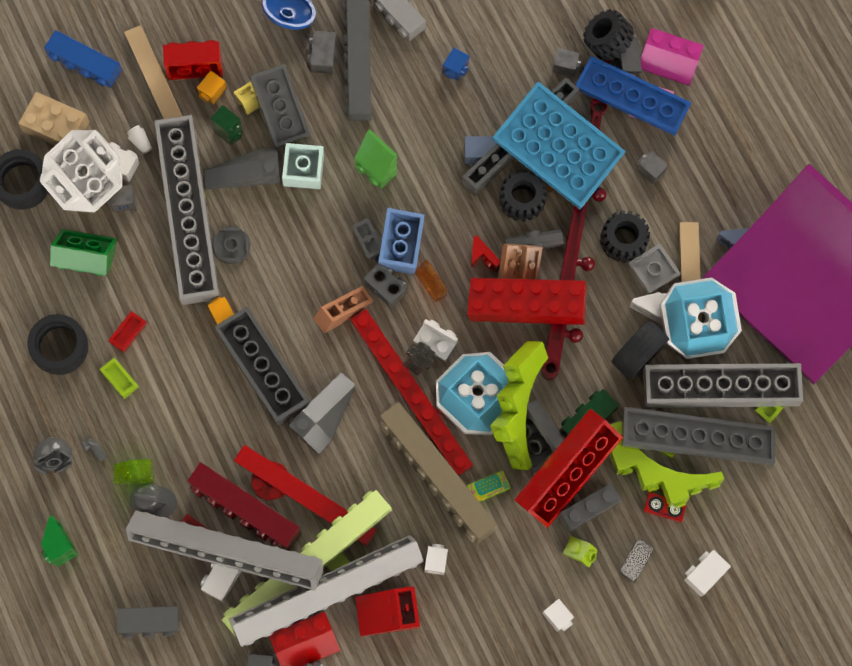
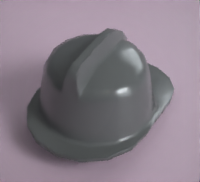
M143 483L135 487L130 495V503L135 511L148 512L159 517H168L176 509L177 500L174 493L162 486Z

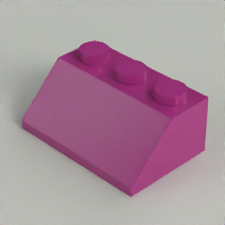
M651 28L641 56V68L643 71L690 86L704 45Z

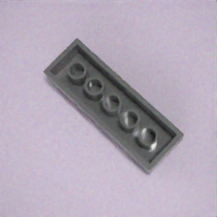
M248 307L243 308L214 327L222 343L278 427L299 414L310 403Z

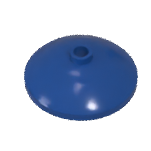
M262 0V9L268 19L285 29L299 30L307 28L313 23L316 16L315 8L310 0Z

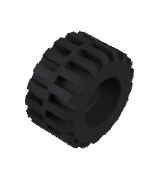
M611 9L606 10V12L601 11L598 15L596 14L588 22V26L585 27L586 31L583 33L585 45L599 59L604 61L620 57V54L625 53L626 49L630 47V42L634 38L632 36L634 35L632 25L620 12Z
M517 170L515 175L513 172L510 173L509 178L506 177L501 184L499 204L502 206L503 213L507 212V216L509 218L513 216L515 221L518 218L521 219V222H525L526 218L529 221L533 220L534 216H539L540 211L544 209L547 198L546 184L542 182L540 177H535V173L529 174L528 170H524V173H521L520 170ZM517 189H526L532 193L534 199L528 203H520L514 199L512 193Z
M620 211L619 215L617 212L614 213L612 218L609 217L602 229L600 243L603 245L602 249L604 252L608 251V257H615V261L622 259V262H626L629 259L630 262L645 251L649 242L650 232H648V224L645 225L646 220L644 218L640 219V215L637 213L632 215L633 211H628L627 214H625V211ZM620 229L629 230L633 233L635 242L623 244L616 239L614 232Z

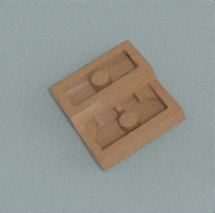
M503 244L498 279H538L543 247Z

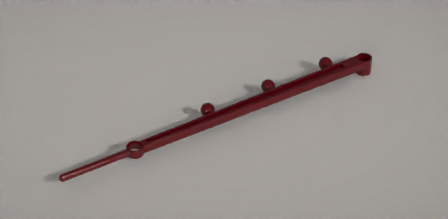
M608 59L604 62L610 64L611 60ZM594 99L590 105V112L592 113L590 123L600 130L602 116L606 112L607 104ZM596 103H600L603 105L604 109L601 111H597L594 109L593 105ZM598 187L591 197L597 202H602L606 199L607 193L604 188ZM588 200L581 209H578L575 205L573 207L559 280H574L577 266H580L586 272L593 270L595 267V261L591 257L578 259ZM550 324L545 349L548 359L541 368V375L545 380H553L557 377L560 369L564 338H569L573 343L580 342L583 339V332L580 329L566 330L567 324ZM551 366L555 372L548 373L545 368Z

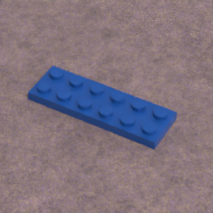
M593 56L588 60L575 85L579 88L580 92L674 136L692 103Z

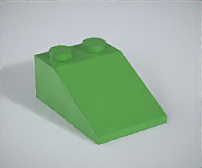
M371 130L367 131L354 158L355 168L360 174L364 173L369 177L368 180L373 186H378L382 189L397 175V154Z

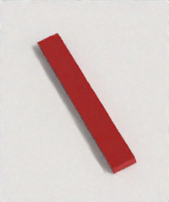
M245 444L234 459L236 464L330 524L339 516L343 518L348 514L345 508ZM372 527L357 541L367 546L377 529Z

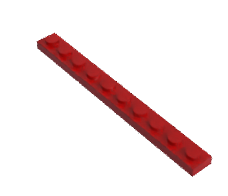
M367 309L350 318L353 326L456 474L459 476L472 468V462Z

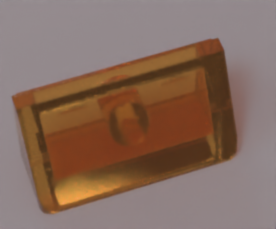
M423 261L415 271V274L434 302H437L447 296V288L429 261Z

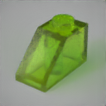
M134 459L114 464V484L154 482V463L151 459Z

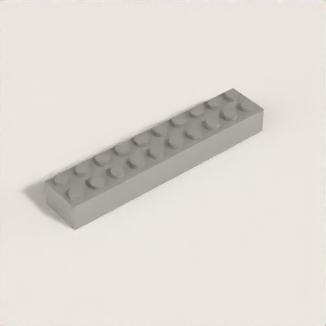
M192 115L155 120L180 301L182 305L212 301L220 297L194 120Z

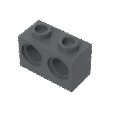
M378 263L363 278V282L388 307L392 308L407 293L406 283L400 277L396 278L390 268ZM383 275L385 278L382 281H377L375 276ZM395 287L398 289V292L391 294L388 290Z

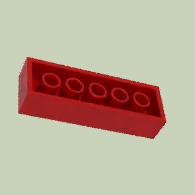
M470 278L467 314L471 322L585 325L586 282L580 280Z
M590 409L514 500L548 528L623 439V436L604 418Z

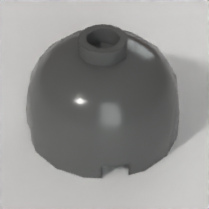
M45 438L36 445L33 451L34 468L40 473L48 474V471L55 470L54 473H59L72 465V450L63 439Z

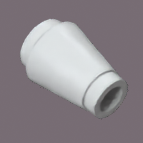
M138 125L127 132L128 139L143 154L152 150L144 128Z

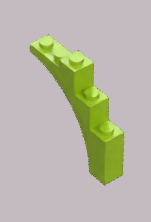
M527 341L503 365L509 383L496 395L502 413L490 426L495 440L503 443L512 469L529 470L532 467L526 441V414L534 380L548 359L543 341Z
M622 421L610 424L622 435ZM621 441L609 454L616 475L621 473L623 476L628 475L635 469L642 491L648 490L652 492L661 486L669 507L679 508L685 506L690 498L689 493L695 495L701 493L704 488L709 487V490L718 488L724 480L722 471L710 474H687L671 470L648 458L639 448L621 446Z

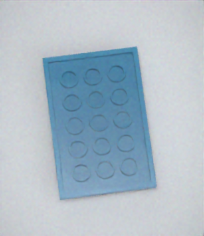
M539 81L492 137L493 141L578 209L584 206L626 152Z

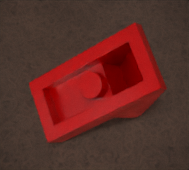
M475 235L472 245L471 268L483 259L484 265L489 270L492 269L496 272L500 269L501 261Z

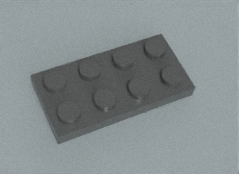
M285 64L249 76L274 147L310 135Z

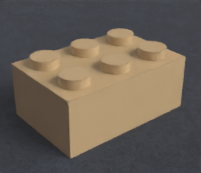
M35 92L18 124L23 132L55 146L70 131L86 130L90 121L86 113Z

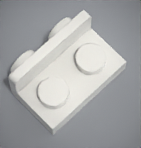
M425 319L413 343L446 362L457 345L458 338L454 332L450 330L445 331L440 328L436 321Z

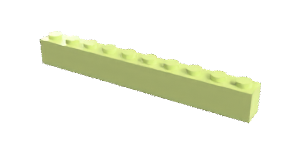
M377 490L374 492L369 491L362 497L363 501L357 505L355 503L347 510V515L343 518L339 516L332 522L333 526L328 531L326 529L322 530L316 536L318 538L313 543L308 542L301 548L302 552L300 554L322 559L324 568L390 513L392 508ZM269 579L266 583L262 581L255 587L256 591L251 595L246 594L239 600L241 604L235 609L233 607L229 608L223 614L225 617L222 621L235 636L228 620L229 618L298 586Z

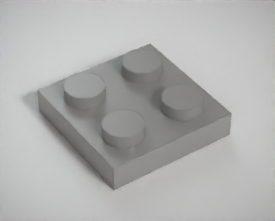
M661 244L656 245L628 263L648 295L681 275Z

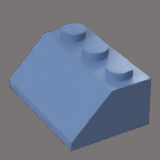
M387 208L378 263L395 272L414 274L417 267L425 215Z

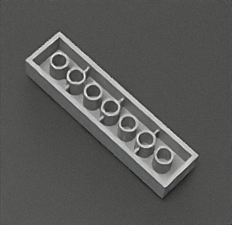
M801 363L645 365L643 369L644 408L800 406L803 402Z

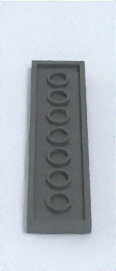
M624 407L622 410L623 439L621 440V446L771 466L775 464V427L629 407Z

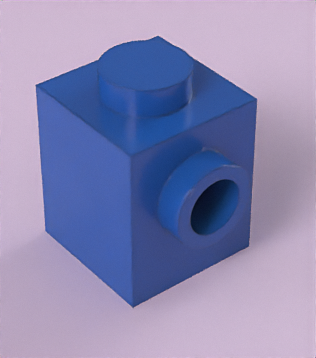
M453 47L443 64L442 72L449 79H456L458 81L461 75L465 76L469 69L467 65L469 64L470 56Z

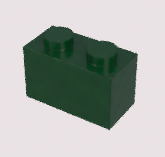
M222 105L210 119L214 133L229 145H232L234 141H239L243 135L241 121L238 116Z

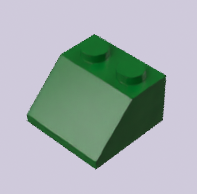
M53 515L50 516L41 542L43 548L41 554L50 565L54 564L59 567L79 554L60 521Z

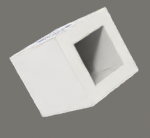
M432 544V547L428 546L424 572L444 575L448 549H444V545Z
M560 599L542 613L557 632L560 629L565 631L573 624L571 620L574 616Z

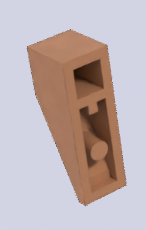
M361 286L322 306L313 320L325 334L357 314L374 300L365 288Z

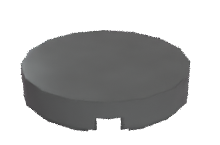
M230 226L223 228L215 235L212 246L214 254L220 261L226 264H236L246 259L250 253L251 244L248 235L242 229Z

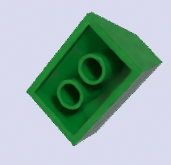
M61 229L51 244L50 266L59 269H71L77 272L94 273L97 276H106L112 265L117 238Z

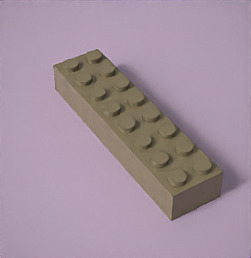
M399 401L381 414L379 428L385 436L389 435L397 451L401 450L404 453V460L410 467L413 465L416 468V475L422 482L425 480L428 483V490L434 497L438 496L440 498V504L446 512L450 511L452 513V519L459 528L461 526L464 528L467 539L471 543L475 542L478 545L492 534L497 528V523Z

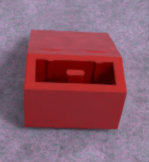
M414 586L355 597L360 637L420 628Z

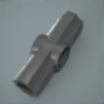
M561 229L547 232L531 231L524 234V236L505 239V244L543 247L542 252L544 249L564 245Z

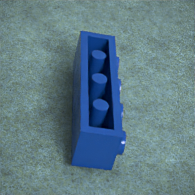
M57 30L54 31L44 47L50 60L63 63V66L69 70L75 69L81 76L87 79L89 77L94 79L102 87L106 85L111 88L122 71L119 62Z

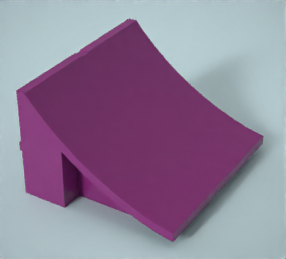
M808 164L702 279L713 278L735 292L739 316L790 364L801 363L802 375L813 385L852 346V202L812 165Z

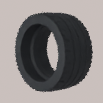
M17 149L0 156V201L8 207L18 210L30 209L40 204L47 196L48 191L40 182L43 161L37 155L26 150ZM19 165L34 167L38 172V179L30 191L24 194L13 195L4 190L3 179L10 169Z
M52 314L41 318L31 328L27 341L29 354L35 364L43 371L53 375H65L75 371L83 364L88 354V338L85 331L77 321L66 315ZM56 328L71 330L77 339L74 352L67 359L59 362L46 360L40 352V343L43 337L49 331Z
M649 320L626 342L611 362L621 373L632 380L661 351L669 341V338L658 326Z

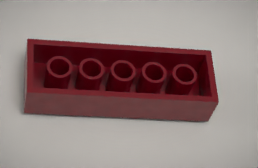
M202 462L199 463L187 480L191 493L200 499L202 496L205 497L210 506L215 509L220 507L224 512L223 514L232 520L237 518L242 527L248 531L252 528L255 530L257 537L265 542L267 539L270 540L273 546L290 551L301 535L299 526Z

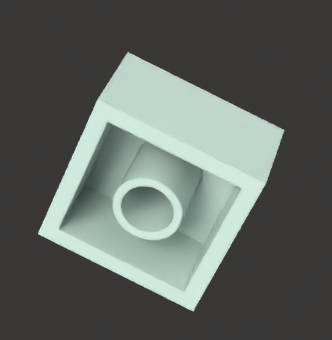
M286 143L282 175L283 186L321 189L324 146Z

